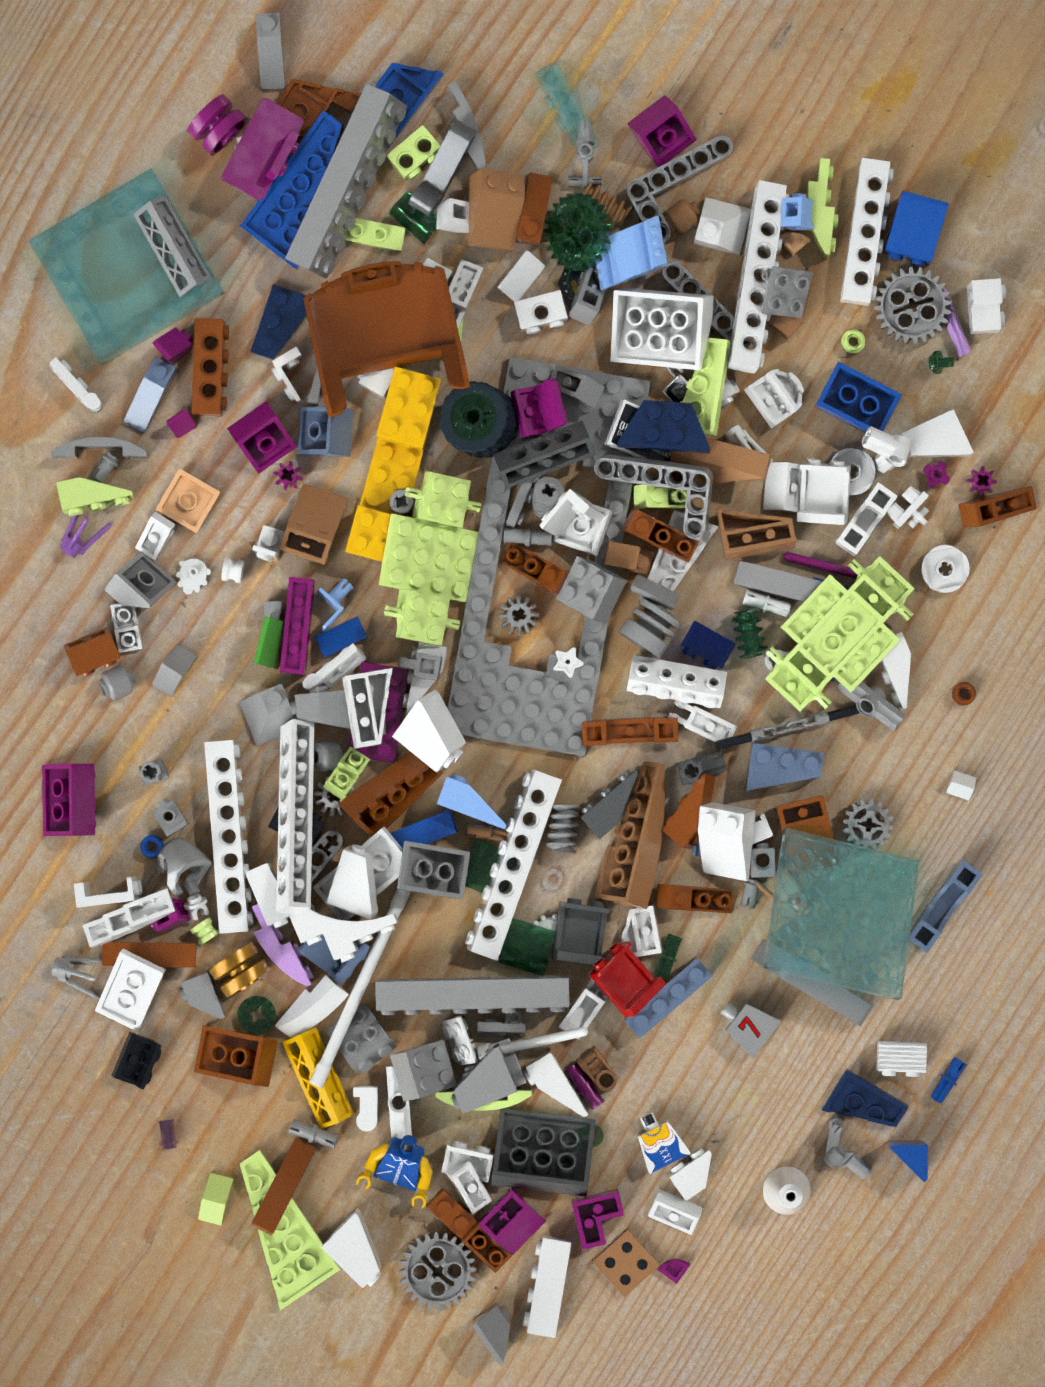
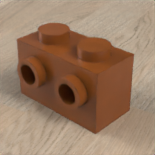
M108 627L64 645L76 677L79 675H90L95 672L96 668L101 666H112L117 662V659L121 658Z

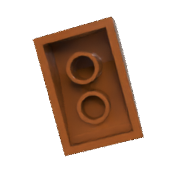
M203 1025L194 1073L255 1086L269 1087L278 1040Z

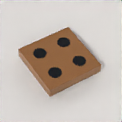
M629 1229L623 1232L592 1260L624 1298L660 1266Z

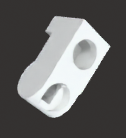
M354 1086L353 1097H360V1113L356 1119L357 1126L362 1131H371L378 1122V1086Z

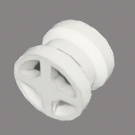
M225 557L222 581L231 579L236 583H241L244 572V560L232 561L231 558Z

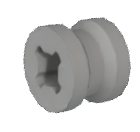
M397 490L390 497L391 510L397 515L405 516L414 507L413 498L405 496V493H409L406 490Z

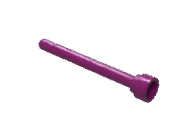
M791 552L784 554V560L855 579L858 576L852 569L843 565Z

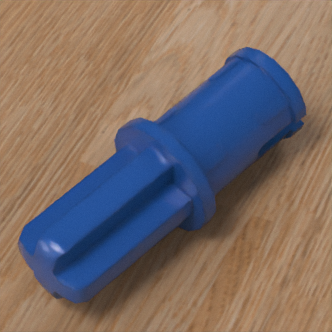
M954 1057L945 1073L940 1075L942 1078L931 1093V1098L938 1103H942L953 1085H957L956 1081L967 1064Z

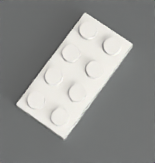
M385 827L381 828L362 845L366 852L372 854L376 896L399 878L403 848ZM337 867L312 887L325 903L327 902ZM327 904L339 920L348 921L355 915L349 911Z

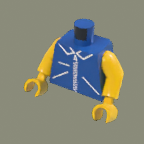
M406 1135L403 1139L394 1137L389 1144L384 1143L372 1150L364 1166L365 1171L357 1176L356 1184L358 1185L359 1180L365 1178L368 1180L365 1189H368L371 1184L370 1175L373 1172V1177L416 1192L418 1188V1193L412 1199V1206H415L416 1198H421L423 1200V1209L428 1202L425 1192L429 1190L432 1169L428 1159L424 1157L425 1149L416 1145L415 1137L411 1135Z

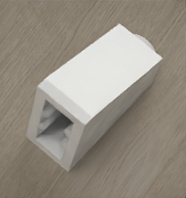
M954 409L900 434L909 438L912 442L908 454L909 457H967L974 453Z
M353 844L343 849L326 903L371 920L378 913L372 854L366 852L364 847Z

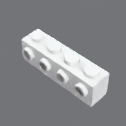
M633 655L626 691L637 695L656 696L659 699L678 700L685 704H700L707 708H721L727 672Z

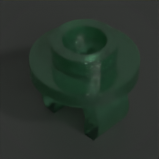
M934 351L928 360L929 368L934 374H941L944 367H954V357H943L941 351Z

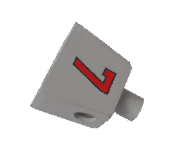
M728 1002L720 1012L721 1015L731 1021L725 1030L752 1058L757 1055L781 1022L748 1003H744L739 1010Z

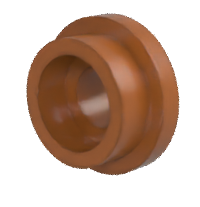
M968 682L957 683L952 689V698L958 705H969L976 697L975 688ZM965 689L968 692L966 698L960 697V690Z

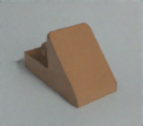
M608 541L603 565L649 575L654 552L640 549L641 547Z

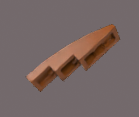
M108 942L102 945V966H114L121 950L125 949L159 967H196V943Z
M298 1138L294 1139L251 1223L252 1226L271 1236L273 1235L317 1149L316 1147Z

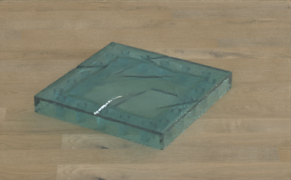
M152 168L28 240L101 365L113 360L225 294ZM164 196L167 197L212 277L209 282L195 287L182 297H179L133 215L150 200ZM147 211L143 216L147 223L151 224L152 218ZM157 233V241L160 245H163V237L160 233ZM169 254L168 260L171 265L175 266V259L172 254ZM180 274V281L185 288L188 282L184 275Z

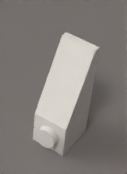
M449 198L438 205L436 229L456 233H469V202Z

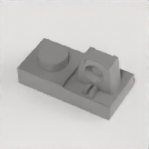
M520 1011L506 1013L505 1024L497 1022L496 1019L486 1018L482 1022H478L477 1036L525 1037L526 1024H522Z

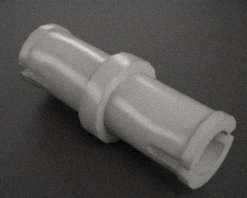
M505 527L504 543H523L525 546H530V544L551 546L552 534L547 531L531 530L530 527H526V529Z
M296 1119L292 1120L291 1128L288 1132L289 1134L308 1139L309 1143L313 1144L316 1142L332 1149L335 1148L336 1140L339 1134L320 1129L319 1125L314 1124L311 1126Z

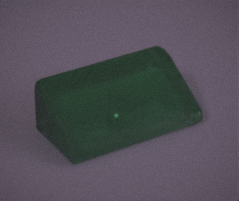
M407 191L393 205L389 214L425 244L438 230L436 229L437 216L433 213L428 216L410 206L408 202L412 195Z

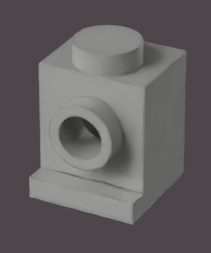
M166 798L155 805L157 810L152 813L167 837L189 825L175 800L169 802ZM166 812L173 814L172 820L167 821L164 815Z

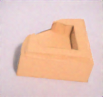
M786 232L779 235V239H782V245L791 256L811 241L804 234L796 232Z

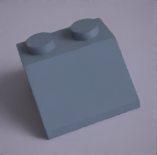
M326 406L300 407L297 455L350 457L353 409L346 408L342 414L328 417Z

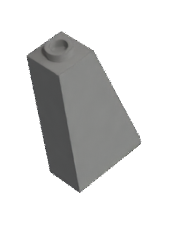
M344 690L295 695V700H291L292 714H297V719L351 729ZM384 721V728H383V734H382V735L387 734V731H386V721Z

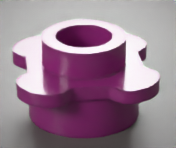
M940 461L937 465H926L923 472L926 474L927 485L930 488H934L941 483L944 485L949 483L950 477L946 473V463ZM936 472L939 473L938 477L934 475Z

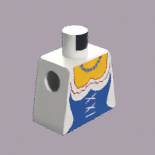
M653 1112L640 1118L645 1131L638 1134V1139L649 1174L691 1154L668 1120L658 1124Z

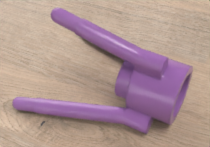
M79 515L72 516L67 531L61 539L63 543L59 548L73 558L78 553L83 555L86 549L111 527V524L108 523L82 545L84 541L79 536L88 523L89 518L86 517L75 534H73L72 530Z

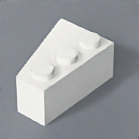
M393 668L342 677L354 749L381 744Z

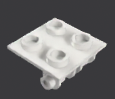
M458 1015L452 1019L442 1021L444 1036L449 1040L452 1047L451 1055L453 1060L457 1062L458 1066L476 1063L478 1052L474 1043L471 1044L473 1039L468 1037L471 1033L466 1031L469 1030L466 1019L462 1018V1015Z

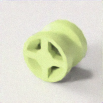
M210 917L190 930L193 935L197 936L200 946L219 934V930L212 926Z

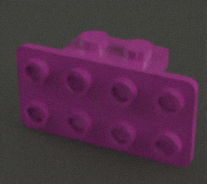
M263 98L221 175L222 180L259 201L263 200L274 179L278 175L282 177L289 165L285 162L288 155L293 156L299 146L296 140L304 124L303 119L268 98Z

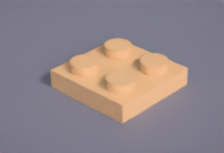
M179 468L155 510L198 534L221 492Z

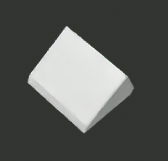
M953 770L946 793L969 800L975 789L976 778Z

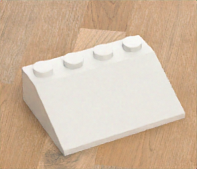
M633 288L614 290L610 362L701 370L712 323L714 296Z

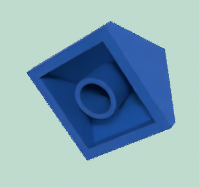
M889 1140L886 1143L924 1183L928 1180V1145L923 1140Z

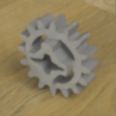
M861 799L859 800L860 806L857 807V805L852 803L853 811L844 812L849 817L842 820V823L847 824V828H844L842 831L844 833L849 832L850 835L846 840L851 841L854 839V847L857 848L862 844L863 850H867L868 845H871V848L876 850V843L884 846L883 838L890 839L892 837L887 832L894 829V826L889 825V821H892L894 818L887 817L886 814L890 809L885 808L882 810V802L873 805V799H869L868 804H865L864 800ZM865 809L862 817L854 819L857 812ZM875 810L882 816L883 822H879L874 816ZM867 818H870V822L879 825V827H871L866 831V827L857 824V822H865ZM852 827H857L859 829V831L861 832V839L855 835ZM877 830L882 831L876 839L871 840L873 833Z

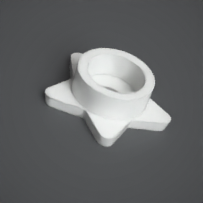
M572 647L567 652L555 651L558 662L553 668L554 671H564L569 678H572L575 668L584 665V662L576 657L575 647ZM570 660V664H566L565 661Z

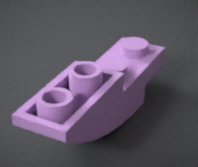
M259 905L252 906L262 929L254 932V935L266 954L291 978L306 987L311 985V979L314 976L308 965L304 966L300 959L303 955L299 952V945L297 943L293 945L292 941L282 944L281 940L284 939L280 928L275 929L273 925L267 926Z

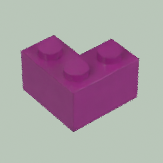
M618 1189L572 1199L582 1249L606 1245L601 1221L624 1215Z

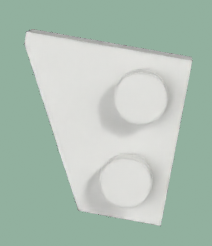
M648 906L647 909H630L621 937V943L629 941L632 944L629 949L636 957L662 953L655 906Z

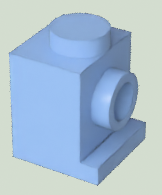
M801 193L792 194L790 198H782L781 227L793 231L814 229V224H812L813 200L806 198V194Z

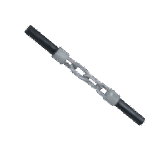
M856 705L830 712L823 711L815 713L814 716L800 718L788 723L749 730L748 733L717 740L715 743L717 750L748 742L755 743L774 735L793 732L815 725L829 724L830 721L860 713ZM815 719V722L809 723V720ZM802 722V726L793 728L792 724ZM786 726L785 730L777 731V728ZM770 730L771 734L764 735V731Z

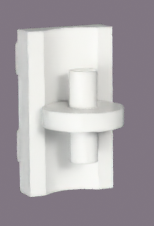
M910 486L901 496L911 505L904 510L895 502L886 512L894 521L892 525L897 529L910 516L913 517L908 523L911 528H914L918 523L923 526L928 523L924 516L929 510L923 507L917 512L916 509L929 495L924 491L920 493L917 489Z

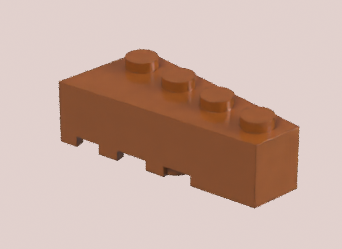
M410 751L338 804L352 820L372 837L381 828L385 827L387 829L443 772L441 770L435 772Z

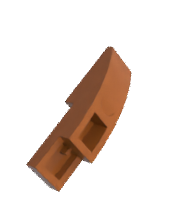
M443 1188L426 1204V1207L495 1273L512 1257L508 1251L496 1243L478 1225V1220Z

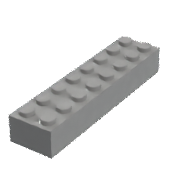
M366 83L285 257L286 260L325 279L333 272L336 258L344 249L345 239L355 225L356 215L359 209L364 206L365 196L375 182L376 172L379 166L384 163L386 151L396 137V129L405 118L406 104L390 93Z
M569 976L377 979L375 982L376 1011H381V1015H396L397 1010H405L406 1015H417L421 1013V1010H430V1014H444L445 1009H454V1014H466L469 1012V1009H478V1013H492V1009L502 1008V1013H515L516 1008H526V1012H540V1008L550 1007V1012H564V1007H569Z

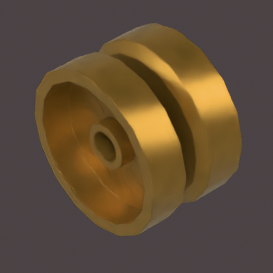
M253 941L208 970L214 980H220L226 975H230L231 978L220 987L226 998L238 990L243 991L258 981V977L270 970L264 959H259L251 965L248 963L259 952Z

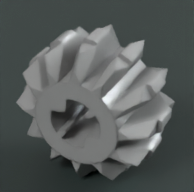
M520 595L516 596V604L513 603L511 598H508L507 601L511 607L509 608L502 604L501 609L507 611V614H499V618H507L508 620L503 622L501 626L504 628L511 624L508 630L509 634L513 633L515 627L518 628V636L522 635L521 628L523 627L529 634L531 630L528 627V623L532 626H537V622L531 620V617L537 618L539 613L530 612L537 605L532 604L527 607L530 601L529 597L525 598L523 604L520 603ZM521 609L524 611L523 615H526V618L516 622L513 620L515 616H512L514 611L519 612Z

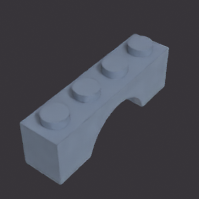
M960 860L905 938L928 953L942 933L945 924L953 912L972 891L983 874L964 860Z
M695 957L668 981L636 1016L624 1018V1021L641 1038L713 977L712 974Z

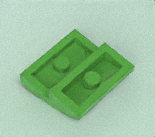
M265 616L253 663L278 670L282 654L284 621Z

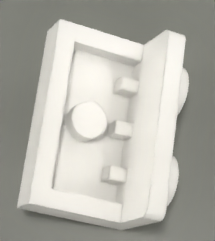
M453 1141L452 1144L447 1143L441 1173H446L447 1170L470 1161L481 1181H489L494 1153H490V1148L476 1146V1149L467 1148V1143Z

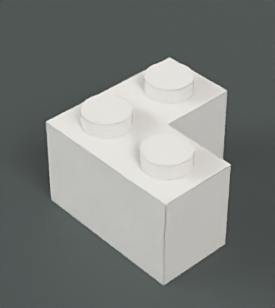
M1001 278L972 280L966 287L970 334L999 332L1001 326L1005 325L1004 311L1000 312V304L1003 302V299H1006L1005 284L1001 285Z

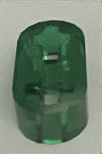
M590 1125L573 1130L581 1140L574 1152L588 1148V1140L583 1141L582 1136L589 1134ZM595 1125V1132H599L600 1136L597 1137L596 1142H593V1147L600 1145L604 1138L603 1130Z

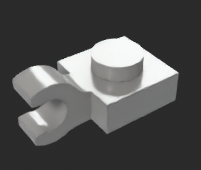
M423 653L417 654V660L400 657L399 667L406 670H415V678L439 681L443 657Z

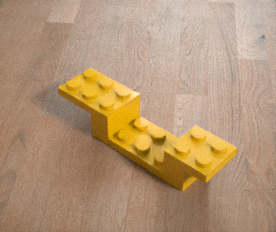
M399 367L394 368L376 435L377 442L360 506H357L346 553L383 562L391 514H395L390 507V497L397 490L415 487L430 431L429 425L441 383L440 378Z

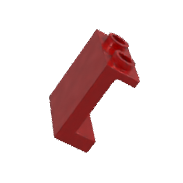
M629 941L616 942L608 950L610 954L605 959H599L593 965L594 970L589 974L591 979L625 1018L636 1016L667 984L661 977H653L629 949L632 946Z

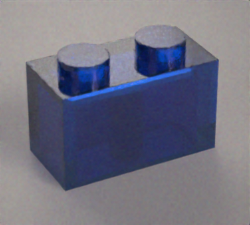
M694 620L680 647L684 648L683 654L692 659L698 656L705 660L703 665L716 670L717 668L722 669L736 643Z

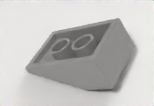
M404 841L397 889L446 898L463 899L470 852Z

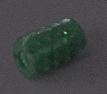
M759 608L732 613L737 614V616L732 618L731 622L739 623L738 626L733 628V631L741 633L735 640L743 642L737 649L745 651L739 657L740 660L766 655L762 654V652L768 649V646L760 645L766 637L758 635V633L764 630V627L756 626L757 623L762 621V618L754 617V614L760 611Z

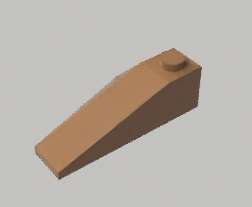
M706 438L710 447V454L670 451L671 462L709 468L713 473V484L766 479L772 458L770 454ZM672 471L674 480H683L681 472ZM697 474L695 476L699 484L707 483L704 475Z

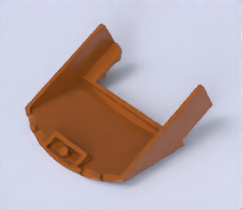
M400 261L368 264L341 273L340 278L330 283L328 280L321 284L320 289L313 294L309 293L303 298L328 417L340 415L346 409L347 403L342 379L442 357L449 385L455 389L470 387L444 268L435 266V268L423 266L422 262H414V265L401 264Z

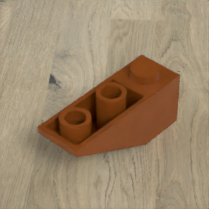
M635 508L631 509L621 530L688 563L700 542L689 538L686 534Z
M510 543L500 560L504 565L557 596L568 575V572L516 543Z
M705 773L700 775L699 780L694 781V787L690 793L680 800V806L676 812L672 813L665 821L666 825L662 831L682 848L692 849L699 840L700 806L711 803L715 782L714 775Z
M658 884L656 908L732 913L734 890Z

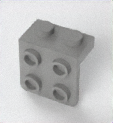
M362 1003L354 1014L339 1050L348 1064L360 1075L371 1069L373 1064L381 1058L390 1055L397 1045L385 1032L370 1008L365 1003ZM338 1022L333 1024L328 1029V1034L330 1035V1037L332 1036Z

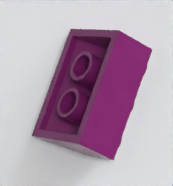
M94 763L42 765L43 836L95 835L96 797Z

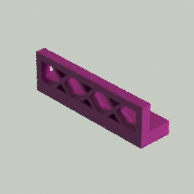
M289 577L280 673L306 675L315 588L314 579Z

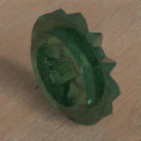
M249 997L239 1007V1023L249 1033H265L275 1023V1007L265 997ZM261 1005V1014L267 1019L259 1018L257 1022L252 1024L254 1016L248 1010L256 1011Z

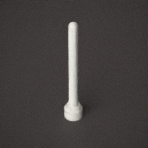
M579 1027L500 1045L503 1054L584 1037L588 1034V1029L586 1027ZM486 1043L478 1046L480 1060L494 1044Z

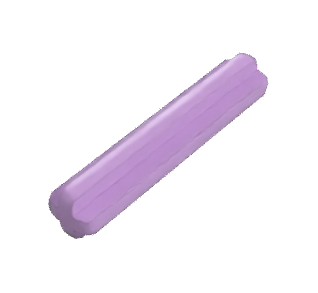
M949 296L945 298V300L951 301ZM953 305L946 306V309L952 312L951 315H944V318L948 320L946 327L959 357L968 355L971 349Z

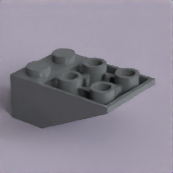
M629 770L617 779L620 784L614 789L609 786L599 795L602 798L599 802L594 804L591 801L581 810L584 815L580 818L598 839H601L619 823L638 775L636 770L632 773Z

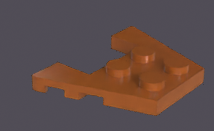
M291 79L277 104L303 119L304 124L296 140L297 143H300L323 110L327 112L332 103L352 114L362 93H353L343 89H334L315 83Z

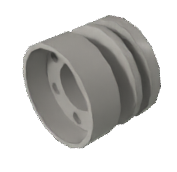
M641 598L638 604L646 609L645 612L637 608L633 609L634 614L640 618L639 621L635 622L627 619L618 632L650 655L660 659L668 647L661 637L665 635L669 638H674L675 634L667 628L671 626L679 631L682 625L674 618L672 613L659 604Z

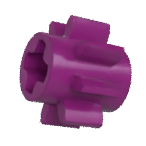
M292 461L285 467L282 463H279L280 471L273 472L274 475L279 476V480L275 484L280 485L283 483L285 491L288 490V486H293L297 489L295 483L297 480H303L297 474L301 471V468L297 467L294 469ZM287 470L289 473L294 472L292 475L293 480L290 482L287 479L283 480L285 477L284 472Z
M984 466L980 468L979 473L974 469L971 470V474L974 477L966 480V482L972 484L970 492L974 490L979 491V497L983 495L984 490L992 493L990 485L997 483L991 477L994 471L985 472ZM978 477H985L987 479L985 485H977Z

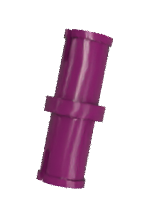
M575 1063L565 1071L578 1088L576 1089L578 1094L581 1092L592 1110L605 1102L593 1086V1080L587 1078L578 1063Z

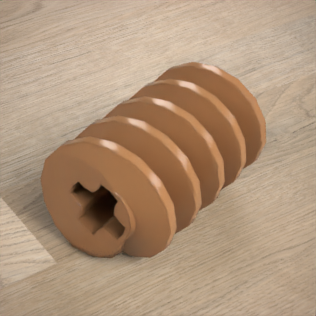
M592 181L580 199L579 208L588 205V214L596 210L594 216L596 219L604 215L602 221L604 224L612 220L611 229L621 226L633 206L631 205L624 209V200L616 204L617 195L609 199V190L601 194V185L599 184L593 189Z

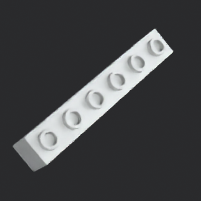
M862 158L860 161L840 302L869 306L871 300L875 301L877 286H873L874 277H878L880 263L876 262L877 253H882L884 239H880V232L885 230L887 216L883 215L884 206L888 207L890 192H886L887 183H892L894 169H890V161ZM871 180L878 181L880 189L878 191L871 190L868 187V182ZM869 203L874 204L877 208V213L868 214L865 211V205ZM863 227H870L874 232V236L871 238L864 237L861 229ZM861 250L869 252L870 260L866 262L861 261L858 257V252ZM855 275H865L867 283L865 285L857 284L854 279Z

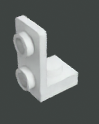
M294 347L273 360L272 363L275 367L271 370L278 381L283 379L287 385L284 391L290 401L296 400L299 404L302 401L283 371L286 367L288 370L300 364L299 359L303 358L298 348Z
M263 525L257 546L253 545L252 548L257 553L256 557L272 562L273 558L278 560L281 553L279 547L285 531Z

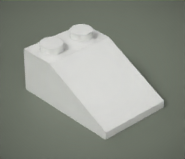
M714 802L700 806L698 835L703 873L743 881L749 880L756 810Z
M551 1050L526 1064L527 1070L524 1071V1074L531 1086L536 1084L538 1089L581 1116L585 1117L588 1115L586 1107Z

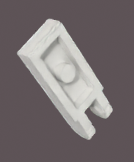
M55 357L50 362L52 371L91 413L100 412L102 407L100 398L95 393H88L86 391L89 388L80 377L75 379L70 373L72 368L64 359L60 362Z
M351 644L349 647L344 648L333 660L325 663L316 674L310 673L303 680L302 686L309 693L324 692L365 661L367 657L356 645Z
M678 700L674 702L678 708L691 712L688 719L685 720L675 713H669L668 717L678 718V723L684 725V728L713 742L732 737L737 726L696 706L692 707Z

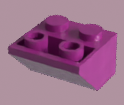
M510 1188L478 1221V1225L496 1243L511 1255H514L546 1220L514 1188Z

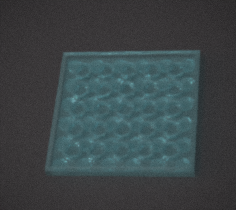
M785 828L782 834L763 968L885 998L902 999L909 945L908 938L911 930L919 861Z

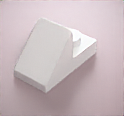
M155 511L150 517L135 548L156 561L173 536L175 524Z

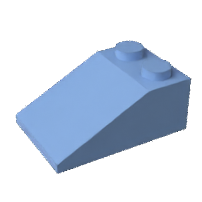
M453 774L452 778H446L437 804L505 829L507 824L471 785L466 784V778Z

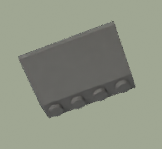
M508 1108L500 1109L491 1185L587 1197L596 1119Z

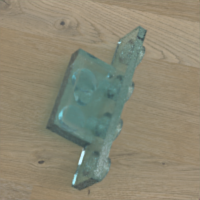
M554 62L537 71L535 76L546 94L544 100L550 110L554 109L558 116L555 118L557 125L561 131H566L577 152V121L584 119V128L586 129V117L558 65ZM592 130V140L595 142L593 148L595 149L599 147V142Z

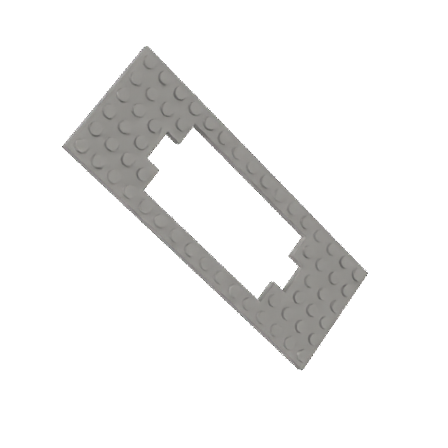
M510 357L503 393L507 394L512 401L511 391L536 386L550 379L556 365ZM557 365L586 375L605 388L595 409L561 395L563 407L567 411V423L553 431L583 421L596 455L584 459L582 467L594 469L595 463L605 454L630 456L604 443L621 400L625 399L640 406L648 398L650 381ZM518 425L515 438L510 446L504 450L545 434L522 438ZM492 457L448 710L461 734L464 736L585 757L586 746H583L582 722L591 721L608 621L603 623L585 616L578 659L584 662V665L575 668L572 678H569L564 671L553 670L558 662L555 654L549 653L546 672L509 666L512 647L484 642L511 487L505 488L494 457ZM602 461V469L604 471H612L611 464L607 461ZM630 464L625 465V471L630 475H634V466ZM609 480L604 508L612 510L613 513L598 555L595 557V563L617 575L618 568L603 565L607 542L622 543L624 531L621 528L627 518L633 483ZM566 660L565 663L570 664V660Z

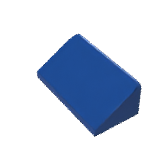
M358 616L315 636L324 658L349 647L351 644H356L368 638Z

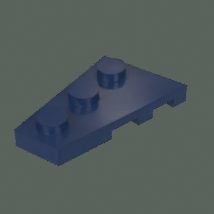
M273 284L250 351L251 353L271 360L276 358L291 338V335L306 318L307 314L303 299L306 295Z
M846 1068L822 1107V1111L843 1114V1116H853L870 1122L897 1127L909 1106Z

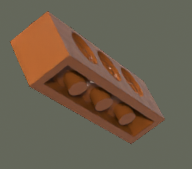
M195 318L191 411L193 416L222 417V411L227 410V397H223V387H227L228 374L224 373V363H228L229 353L228 349H224L225 340H229V325H225L224 319ZM210 338L218 340V345L213 350L205 347L206 341ZM208 362H215L217 364V369L214 373L209 374L205 372V365ZM209 385L216 387V394L213 397L204 396V389Z

